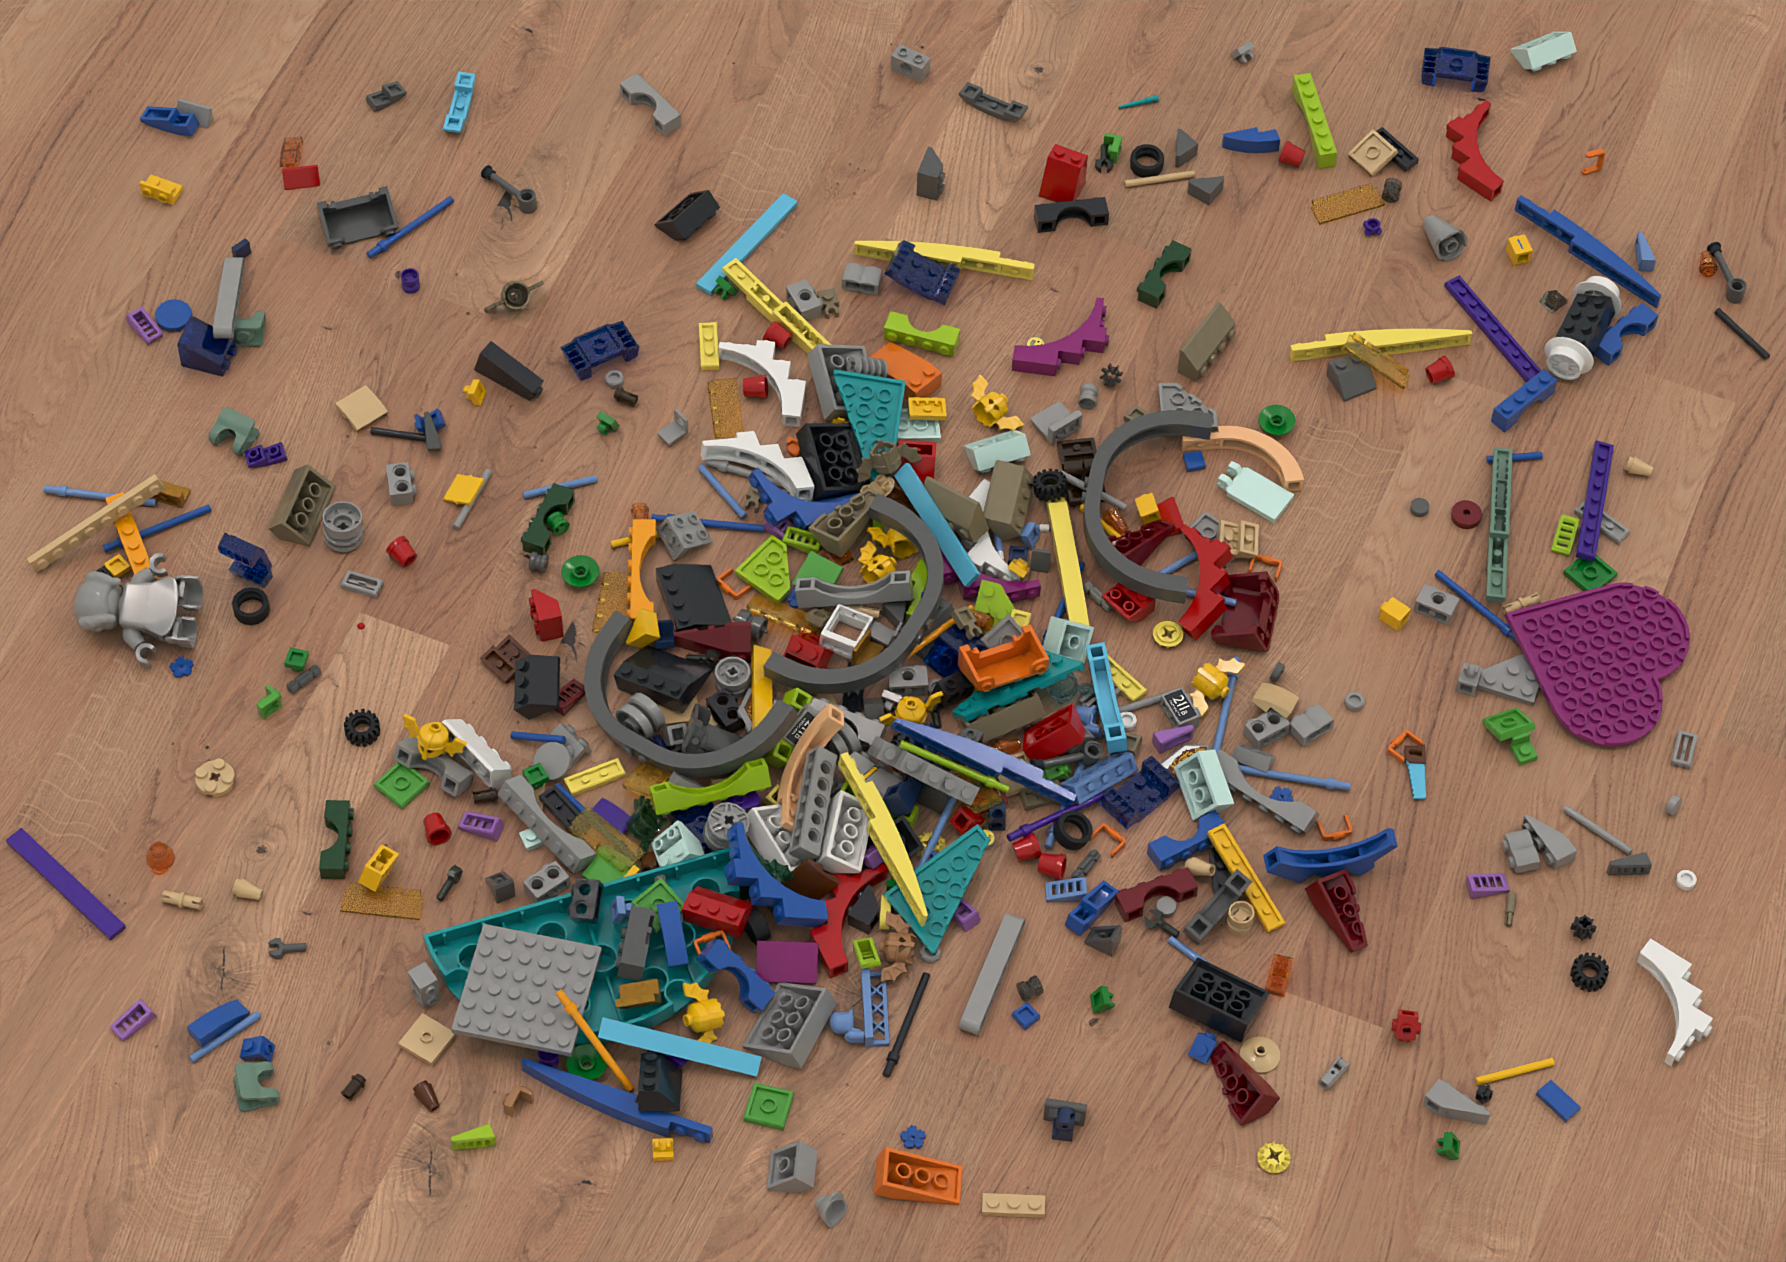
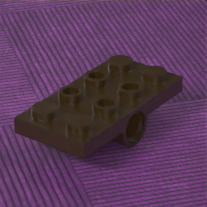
M1094 437L1057 441L1062 471L1085 482V477L1090 475L1091 465L1097 452ZM1067 482L1069 505L1085 504L1081 503L1082 493L1086 491Z

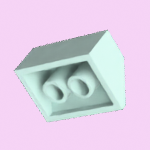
M1552 32L1510 49L1521 66L1532 71L1542 69V65L1555 64L1557 59H1567L1571 57L1572 53L1577 52L1571 32Z
M1010 430L963 445V449L973 469L980 471V473L991 471L997 460L1005 462L1015 460V462L1025 460L1026 456L1031 455L1025 433L1017 430Z
M1215 750L1198 751L1174 766L1193 821L1214 810L1217 813L1222 812L1234 804Z

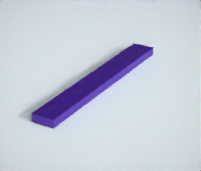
M1460 275L1445 282L1444 287L1526 383L1541 372L1540 368Z
M1597 440L1593 448L1575 556L1592 562L1596 558L1614 445Z
M22 828L6 839L7 844L110 941L126 928L121 920Z

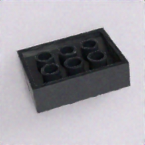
M806 423L796 433L802 458L814 484V501L860 493L864 485L870 484V479L858 482L859 475L856 469L861 466V458L863 457L850 423Z
M671 564L656 568V582L669 618L673 621L674 632L695 628L702 631L707 630L708 626L714 625L716 628L724 627L725 623L732 622L711 565Z
M647 645L624 660L615 672L614 678L619 690L632 695L642 693L656 704L684 713L713 670Z
M1197 958L1175 988L1169 1008L1242 1043L1270 992Z

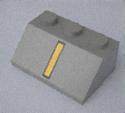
M854 751L850 755L855 760L857 769L860 774H863L866 783L873 781L882 798L888 787L904 781L902 780L904 778L903 775L896 771L891 773L887 770V765L880 761L875 763L872 761L873 757L864 751L862 753Z

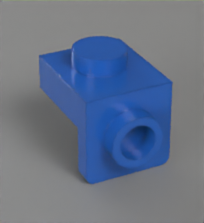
M438 408L430 412L436 431L446 426L442 412ZM415 414V427L419 432L425 434L424 417Z
M1208 1031L1198 1033L1188 1055L1207 1064L1215 1047L1220 1043L1215 1040L1217 1036Z
M264 1036L244 1039L240 1058L244 1061L261 1058L264 1061L272 1062L275 1044Z

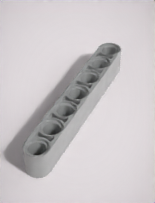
M225 257L213 323L214 338L234 337L245 271L244 257Z
M1005 913L962 1015L959 1029L976 1035L980 1034L1025 925L1024 918Z

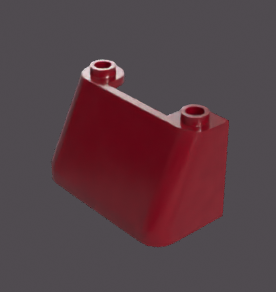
M1267 571L1228 575L1230 584L1222 591V594L1225 597L1237 599L1236 607L1226 605L1227 610L1224 612L1222 626L1215 625L1211 631L1212 640L1219 645L1256 652H1268L1279 604V591Z

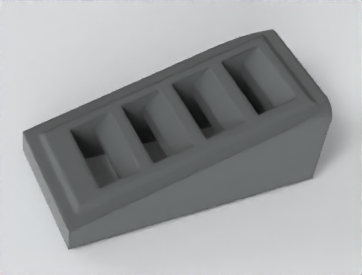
M429 411L425 412L426 448L428 450L442 449Z
M1644 852L1610 861L1606 872L1608 875L1649 874L1652 864L1647 853Z

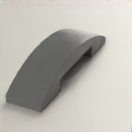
M969 82L959 92V96L974 108L1004 120H1020L1028 109V106L1014 100L1011 103H1007L983 93L982 87Z

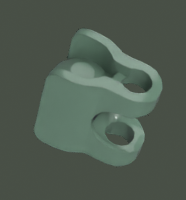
M255 311L254 316L246 319L237 316L234 337L226 338L227 345L261 346L264 341L266 326L265 311Z
M226 407L221 411L216 423L209 433V441L218 445L227 437H236L232 450L234 454L243 456L245 454L244 451L248 450L258 438L259 430L254 427L255 422L253 419Z
M242 1062L236 1064V1075L233 1078V1084L240 1111L248 1112L263 1107H270L280 1101L278 1090L275 1088H264L259 1084L260 1081L273 1076L274 1067L271 1062Z

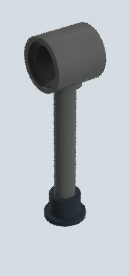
M486 165L482 169V178L493 180L517 198L521 212L530 214L537 209L534 190L525 188L519 191L499 177L490 165Z
M1720 242L1709 244L1707 251L1716 258L1728 282L1726 299L1731 303L1741 302L1744 298L1746 282L1741 278H1734L1721 254Z
M1089 741L1079 753L1047 760H1035L1033 758L1030 760V764L1044 770L1047 767L1080 760L1084 766L1090 767L1097 763L1102 756L1103 747L1096 741Z

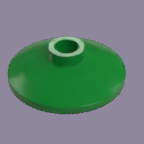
M1270 405L1260 412L1258 422L1261 429L1266 433L1282 436L1293 430L1296 419L1293 412L1287 407Z
M577 555L564 562L561 575L568 585L575 588H584L592 585L598 579L599 566L591 557Z
M583 1044L575 1047L572 1057L567 1056L566 1060L569 1073L590 1080H596L601 1077L607 1068L606 1062L592 1044ZM589 1064L590 1067L585 1068L584 1065Z

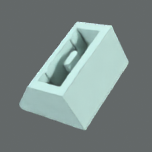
M678 820L651 841L659 867L705 855L700 841Z

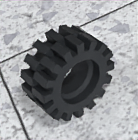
M1052 468L1049 471L1044 469L1042 470L1043 473L1039 471L1034 476V495L1039 500L1045 499V502L1049 500L1055 502L1054 499L1061 500L1060 496L1065 497V494H1067V479L1062 471L1058 472V469L1052 471Z
M358 709L354 710L355 714L349 713V717L346 716L344 722L347 740H350L351 744L356 742L358 747H360V743L365 747L367 742L369 745L373 744L372 740L376 742L377 736L380 735L379 719L376 717V714H371L370 710H367L366 713L365 709H361V712H358ZM359 724H367L370 726L369 729L364 732H358L355 730V727Z
M1587 952L1584 956L1580 954L1578 958L1576 957L1570 976H1572V982L1576 981L1575 986L1577 988L1581 985L1580 990L1584 991L1585 988H1588L1587 992H1591L1592 988L1594 991H1598V988L1601 989L1609 974V966L1606 965L1607 961L1605 959L1601 961L1602 956L1595 957L1596 953H1592L1589 956V952ZM1585 967L1593 968L1597 971V976L1588 977L1582 972V969Z

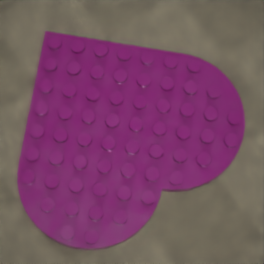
M1623 582L1609 584L1507 612L1505 615L1553 714L1571 734L1583 741L1598 746L1619 747L1635 743L1652 731L1662 712L1663 693L1659 681L1672 675L1681 666L1689 649L1690 633L1684 615L1672 600H1667L1659 594V591L1648 586L1640 587L1633 585V583Z

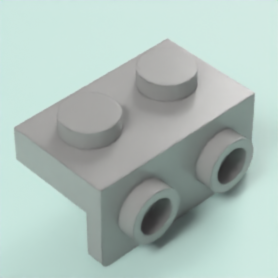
M559 723L550 735L566 737V741L562 745L570 751L572 757L571 767H573L584 753L590 754L592 751L588 747L589 743L584 738H579L576 735L577 731L570 724L566 726Z

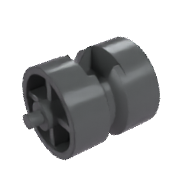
M741 609L737 617L732 619L735 622H751V639L757 642L762 639L764 633L768 634L769 630H766L768 619L760 615L753 617L750 611Z

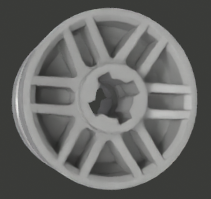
M727 657L719 661L715 668L717 692L726 688L730 694L733 693L736 699L746 695L750 688V667L745 660L739 657Z
M844 722V726L824 747V749L837 755V764L840 754L848 752L851 755L854 751L860 753L862 750L856 733L846 722Z

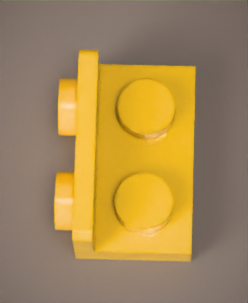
M152 174L146 182L141 180L139 183L141 194L174 205L183 191L182 185Z
M908 397L906 408H908L909 420H946L945 398Z

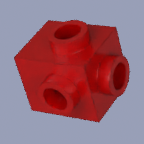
M960 807L950 820V823L960 834L964 835L977 824L982 828L981 825L985 819L980 815L981 812L976 807Z
M1398 1009L1397 1018L1392 1020L1391 1031H1395V1038L1402 1042L1416 1040V1034L1420 1035L1421 1032L1418 1012Z

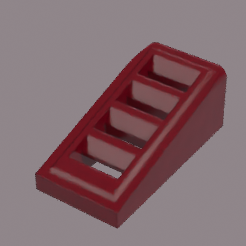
M573 679L559 690V707L554 710L565 716L585 695L584 685ZM576 686L577 688L580 689V691L578 692V691H577L576 689H574L573 687Z

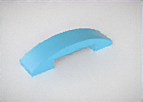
M458 71L454 85L455 92L449 114L446 115L443 131L462 132L472 101L476 74Z

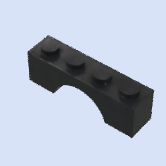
M1095 197L1035 205L1034 220L1037 232L1055 231L1057 225L1067 218L1082 219L1090 227L1108 225L1109 211L1105 197Z

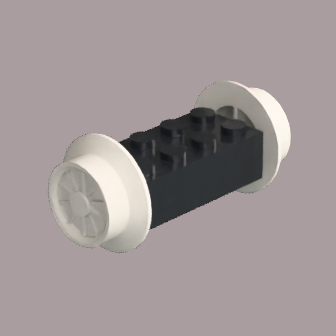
M1592 276L1575 286L1572 293L1574 301L1556 337L1550 339L1545 345L1546 365L1559 378L1574 380L1580 374H1585L1592 369L1594 364L1593 357L1613 317L1618 315L1621 310L1619 289L1614 282L1605 277Z

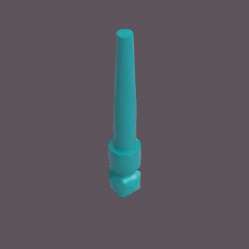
M1159 96L1145 97L1141 100L1120 105L1118 108L1122 109L1145 103L1150 104L1152 101L1158 102Z

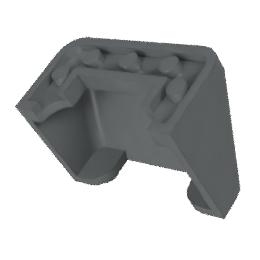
M387 186L378 188V192H369V195L339 202L331 201V205L327 204L326 201L317 203L316 210L328 247L338 249L343 247V244L384 234L385 236H391L398 230V223Z
M695 703L683 740L682 753L700 754L716 751L734 744L743 737L708 724L711 717L709 709ZM737 770L732 771V772H729V773H727V774L732 775V774H734Z
M966 728L957 734L958 736L983 744V732L977 729ZM938 752V754H937L938 756H941V757H943V758H945V759H948V760H950V761H952V762H955V763H957V764H959V765H962V766H964V767L966 766V765H964V764H962V763H960V762H958V761H956V760H954V759H952V758H950V757H948V756H946V755H943V754H941V753H939V752ZM935 762L933 763V765L949 773L952 771L951 769L939 765ZM924 783L916 800L920 805L942 814L948 801V794Z

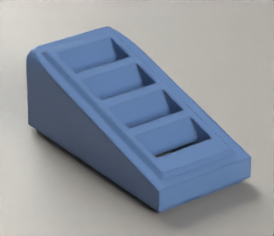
M1638 232L1635 240L1638 270L1653 271L1656 262L1655 257L1643 233Z
M1086 877L1046 882L1045 884L1046 902L1081 901L1087 895ZM1052 888H1056V895H1052ZM1060 888H1064L1063 894H1060ZM1068 888H1072V892L1068 893Z

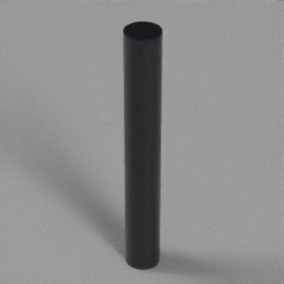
M371 427L370 434L426 442L425 434Z

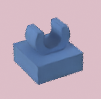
M1028 522L1027 526L1023 527L1022 534L1019 537V540L1023 541L1025 547L1029 549L1034 548L1040 537L1035 522Z
M616 896L610 905L612 924H620L623 918H629L633 904L625 903L624 896Z

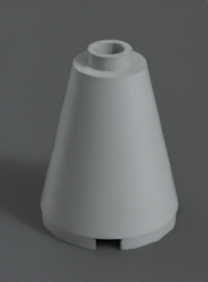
M1430 215L1425 218L1423 228L1437 258L1451 261L1460 256L1464 245L1465 247L1467 246L1468 238L1466 234L1436 215Z

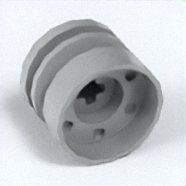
M346 501L335 502L329 505L322 515L323 534L326 545L338 552H349L358 548L364 538L362 511L357 505Z
M727 802L716 805L710 811L703 830L704 842L708 848L714 852L729 848V841L726 837L727 830L735 822H743L745 833H747L749 818L743 808L737 804Z

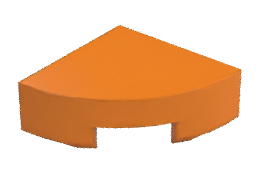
M789 436L787 439L788 453L793 458L799 457L801 452L798 441Z

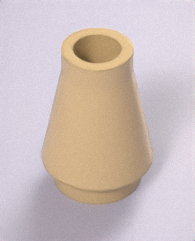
M1628 456L1624 470L1630 474L1650 477L1653 467L1635 456Z
M1196 857L1187 859L1185 863V868H1189L1193 877L1213 876L1215 874V865Z
M237 878L232 888V894H235L236 897L258 901L263 893V889L258 888L243 878Z

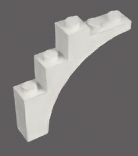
M757 340L756 346L720 342L719 359L733 361L752 369L759 375H767L768 383L776 392L781 404L782 425L800 427L806 395V381L790 379L791 361L774 360L775 342Z
M754 431L737 432L735 438L702 441L700 453L702 460H727L759 468L777 480L791 496L805 501H812L814 484L802 457L784 458L778 444L760 445Z
M986 479L969 496L980 502L982 511L984 510L990 482ZM988 531L975 543L961 538V544L970 550L968 555L980 573L983 574L985 572L988 576L996 579L1020 581V576L1008 569V565L994 549Z
M1650 938L1641 950L1637 963L1648 970L1660 982L1672 1004L1676 1022L1675 1038L1664 1061L1669 1066H1672L1675 1061L1679 1062L1685 1053L1683 1050L1686 1046L1690 1047L1694 1040L1700 1042L1703 1036L1708 1037L1713 1029L1710 1026L1713 1018L1698 1009L1702 1002L1700 999L1702 990L1687 982L1692 974L1689 972L1692 964Z

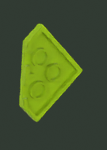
M771 535L735 570V575L776 604L781 603L791 593L787 545Z
M986 580L981 581L973 612L977 619L975 625L982 631V634L977 638H982L1007 614L1011 616L1012 609H1015L1001 584Z

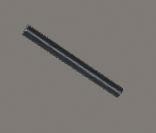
M1720 308L1714 312L1762 358L1767 360L1770 357V354Z

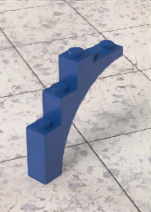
M759 468L753 470L749 475L751 486L757 489L761 501L767 504L763 511L764 517L773 527L792 516L795 526L806 530L820 515L824 513L829 514L839 504L843 506L850 502V498L829 503L805 501L779 489L766 478Z
M735 822L727 830L726 837L729 841V857L731 861L725 866L724 873L725 877H727L728 885L749 886V896L751 897L752 905L774 906L773 915L776 919V925L818 927L828 920L825 901L811 899L795 893L773 878L761 865L748 842L743 822Z
M1387 828L1372 837L1346 846L1323 850H1294L1276 846L1264 854L1263 857L1267 873L1301 883L1314 874L1326 877L1344 869H1347L1350 873L1362 876L1375 867V861L1397 848L1398 845L1394 829Z

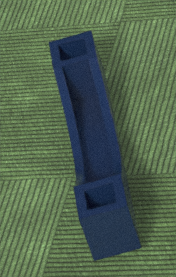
M932 722L923 724L935 728ZM910 738L911 744L937 755V751ZM912 753L913 755H915V756H917V757H919V758H921V759H923V760H925V761H927V762H929V763H931V764L934 763V762H932V761H930V760H928V759H925V758H923V757H921V756H918V755ZM907 775L902 783L887 788L883 801L895 817L907 815L913 810L924 782Z

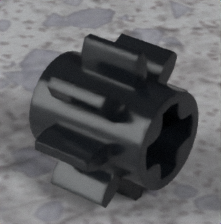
M1109 363L1108 369L1104 367L1101 369L1104 374L1100 376V379H1104V385L1108 383L1114 387L1115 381L1117 383L1122 381L1119 376L1123 375V372H1119V365L1112 367V364ZM1110 372L1112 375H1115L1113 379L1111 376H1108Z
M1586 915L1580 918L1576 916L1574 923L1570 927L1571 930H1575L1573 937H1577L1581 941L1587 937L1591 939L1597 926L1592 925L1594 919H1590Z

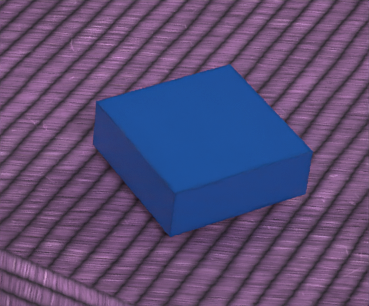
M1201 451L1183 454L1187 472L1206 468Z
M1028 1002L1012 1012L1011 1015L1024 1030L1040 1020V1015Z

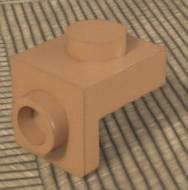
M514 1084L510 1094L507 1093L502 1102L505 1114L513 1116L521 1100L532 1104L534 1102L533 1091L526 1086Z

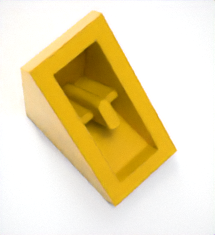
M640 608L626 644L643 648L659 639L660 634L657 614Z

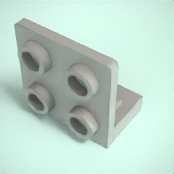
M1057 402L1031 417L1030 421L1053 445L1082 428L1083 414L1079 410L1070 413L1061 402Z
M695 511L667 517L656 529L674 561L679 560L688 549L708 545L712 542Z

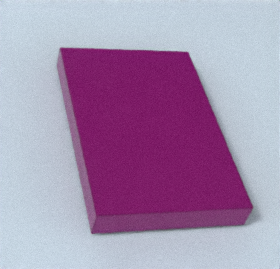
M757 941L756 972L762 980L766 982L817 983L818 942Z

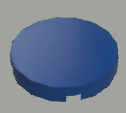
M182 300L165 301L155 312L156 323L165 331H181L190 325L192 310Z

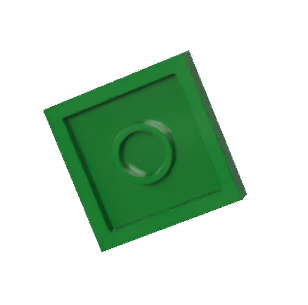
M1597 555L1594 562L1581 558L1577 559L1563 573L1583 592L1606 586L1618 574Z

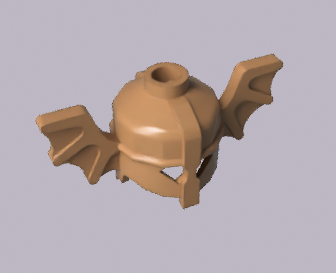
M889 911L886 912L885 924L895 929L897 933L890 932L884 941L880 940L879 952L884 954L888 962L895 963L889 967L882 968V983L887 980L895 982L898 975L907 973L905 964H913L912 956H914L915 951L913 950L915 935L908 933L910 924L905 923L901 919L900 914L895 915Z

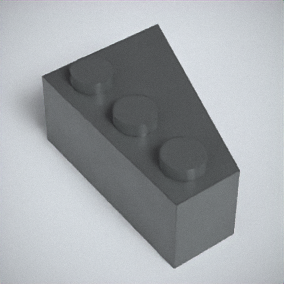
M631 906L627 927H622L620 939H624V942L620 941L617 952L621 954V956L617 955L615 967L618 968V977L641 981L656 910Z

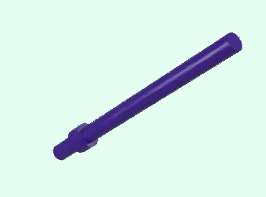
M1104 790L1081 804H1073L1029 825L1024 824L1018 830L1007 834V839L1011 842L1019 837H1026L1033 831L1057 821L1067 811H1079L1108 798L1109 792Z

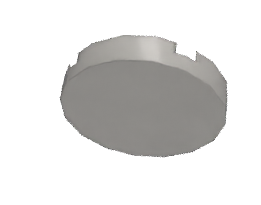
M548 742L536 751L533 765L540 762L549 776V781H557L564 778L568 770H570L572 766L571 753L564 745L558 742Z

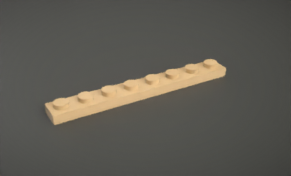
M156 474L152 475L28 557L27 560L37 572L45 569L48 565L62 558L66 553L77 548L80 544L95 536L119 518L127 515L131 510L165 489V486Z

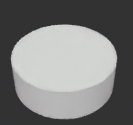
M1131 712L1120 713L1125 732L1132 731L1136 727V716Z
M1682 870L1677 874L1676 885L1681 890L1689 891L1695 887L1697 878L1693 872Z

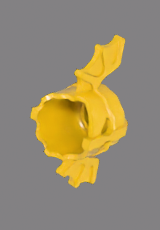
M979 375L977 380L971 384L973 386V393L970 396L977 401L972 406L978 423H983V426H988V428L996 423L1000 431L1002 429L1013 431L1017 427H1022L1024 424L1017 416L1004 417L1008 411L1006 404L1008 403V398L1001 393L999 395L996 392L984 394L988 382L982 375Z
M868 527L867 532L872 535L873 541L880 542L883 548L890 546L893 556L895 558L898 557L899 560H904L905 557H911L913 553L918 552L911 541L893 528H890L887 534L879 527Z
M867 541L866 546L860 548L861 557L858 559V563H862L863 566L859 572L863 575L862 578L867 584L885 577L890 572L896 571L897 562L893 557L882 554L873 557L876 547L870 541Z
M1232 658L1230 661L1219 659L1216 667L1208 662L1204 664L1203 668L1200 667L1197 670L1198 674L1194 676V681L1191 682L1197 690L1194 693H1190V696L1194 701L1193 706L1199 709L1201 718L1209 710L1205 702V696L1212 700L1220 696L1225 698L1230 692V688H1228L1229 677L1224 673L1228 672L1238 675L1245 667V663H1239L1235 658Z
M940 691L931 695L925 704L919 698L904 696L897 705L896 716L888 713L879 717L883 725L889 726V728L896 718L923 725L925 724L927 712H932L934 706L942 702L941 697L944 694Z
M407 714L402 716L404 719L403 727L409 731V737L417 738L418 740L417 748L422 755L421 759L426 761L427 758H434L441 754L444 755L446 752L451 757L457 752L463 753V748L467 745V742L457 737L452 742H449V733L443 723L430 722L419 729L414 717Z
M696 982L693 984L683 983L684 996L692 997L697 1001L688 1006L687 1014L683 1016V1022L685 1026H690L692 1031L702 1033L697 1041L710 1044L713 1040L717 1039L713 1030L722 1028L725 1013L721 1010V1004L717 1002L718 999H708L709 990L701 989Z

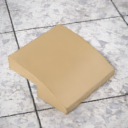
M366 385L335 403L344 419H348L356 432L388 413L381 401Z
M1220 520L1218 523V540L1220 542L1225 541L1232 548L1230 551L1234 558H1256L1258 556L1259 524L1243 520L1239 524Z
M1262 682L1251 701L1265 712L1271 707L1284 718H1287L1299 697L1282 687Z

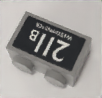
M1182 687L1161 695L1160 707L1173 728L1193 725L1194 728L1199 726L1200 711L1197 707L1193 706L1189 693H1185Z
M806 703L797 713L799 717L783 738L795 747L806 728L819 712Z

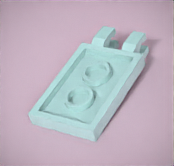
M902 408L897 443H899V440L940 442L939 420H909L908 408Z
M1233 461L1228 465L1227 474L1232 476L1234 480L1232 481L1230 477L1224 474L1218 477L1219 482L1217 486L1227 492V497L1273 524L1294 499L1293 493L1248 467L1241 468L1239 464Z

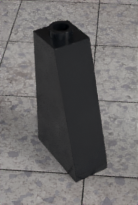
M490 341L481 351L474 368L476 372L529 401L534 396L537 398L541 394L544 380L495 343Z

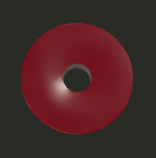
M1468 500L1457 502L1451 512L1452 522L1462 529L1476 527L1480 523L1482 516L1480 507Z

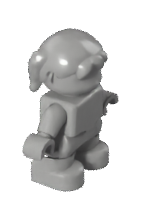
M164 553L154 554L149 561L150 568L146 567L134 574L131 581L125 583L123 592L119 586L121 583L120 578L111 577L103 572L92 571L86 575L85 582L77 588L74 597L73 611L81 628L100 632L103 629H113L120 624L123 628L124 641L136 651L137 660L146 668L151 667L148 659L143 658V655L148 651L155 653L157 650L152 644L146 643L142 635L151 636L169 644H178V646L183 648H194L197 641L198 624L196 618L177 617L176 614L177 609L180 607L187 611L199 612L201 610L203 585L198 576L179 575L174 578L168 577L153 582L156 579L154 576H168L164 568H156L160 562L166 561L167 556Z

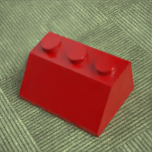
M1072 703L1024 731L1022 751L1030 760L1033 758L1035 760H1047L1057 755H1063L1068 749L1073 746H1079L1084 741L1085 729L1075 705Z
M697 886L689 892L682 907L683 921L714 931L722 930L725 934L740 939L754 905L751 902Z

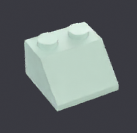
M1051 616L1043 648L1046 651L1084 664L1087 656L1086 645L1090 644L1094 627Z

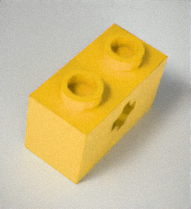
M382 844L365 865L358 883L376 892L393 870L399 853Z

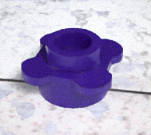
M1370 218L1363 222L1366 235H1380L1382 233L1379 220Z

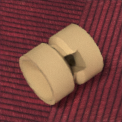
M1236 901L1231 904L1226 924L1227 930L1231 935L1244 937L1251 932L1255 911L1250 903Z

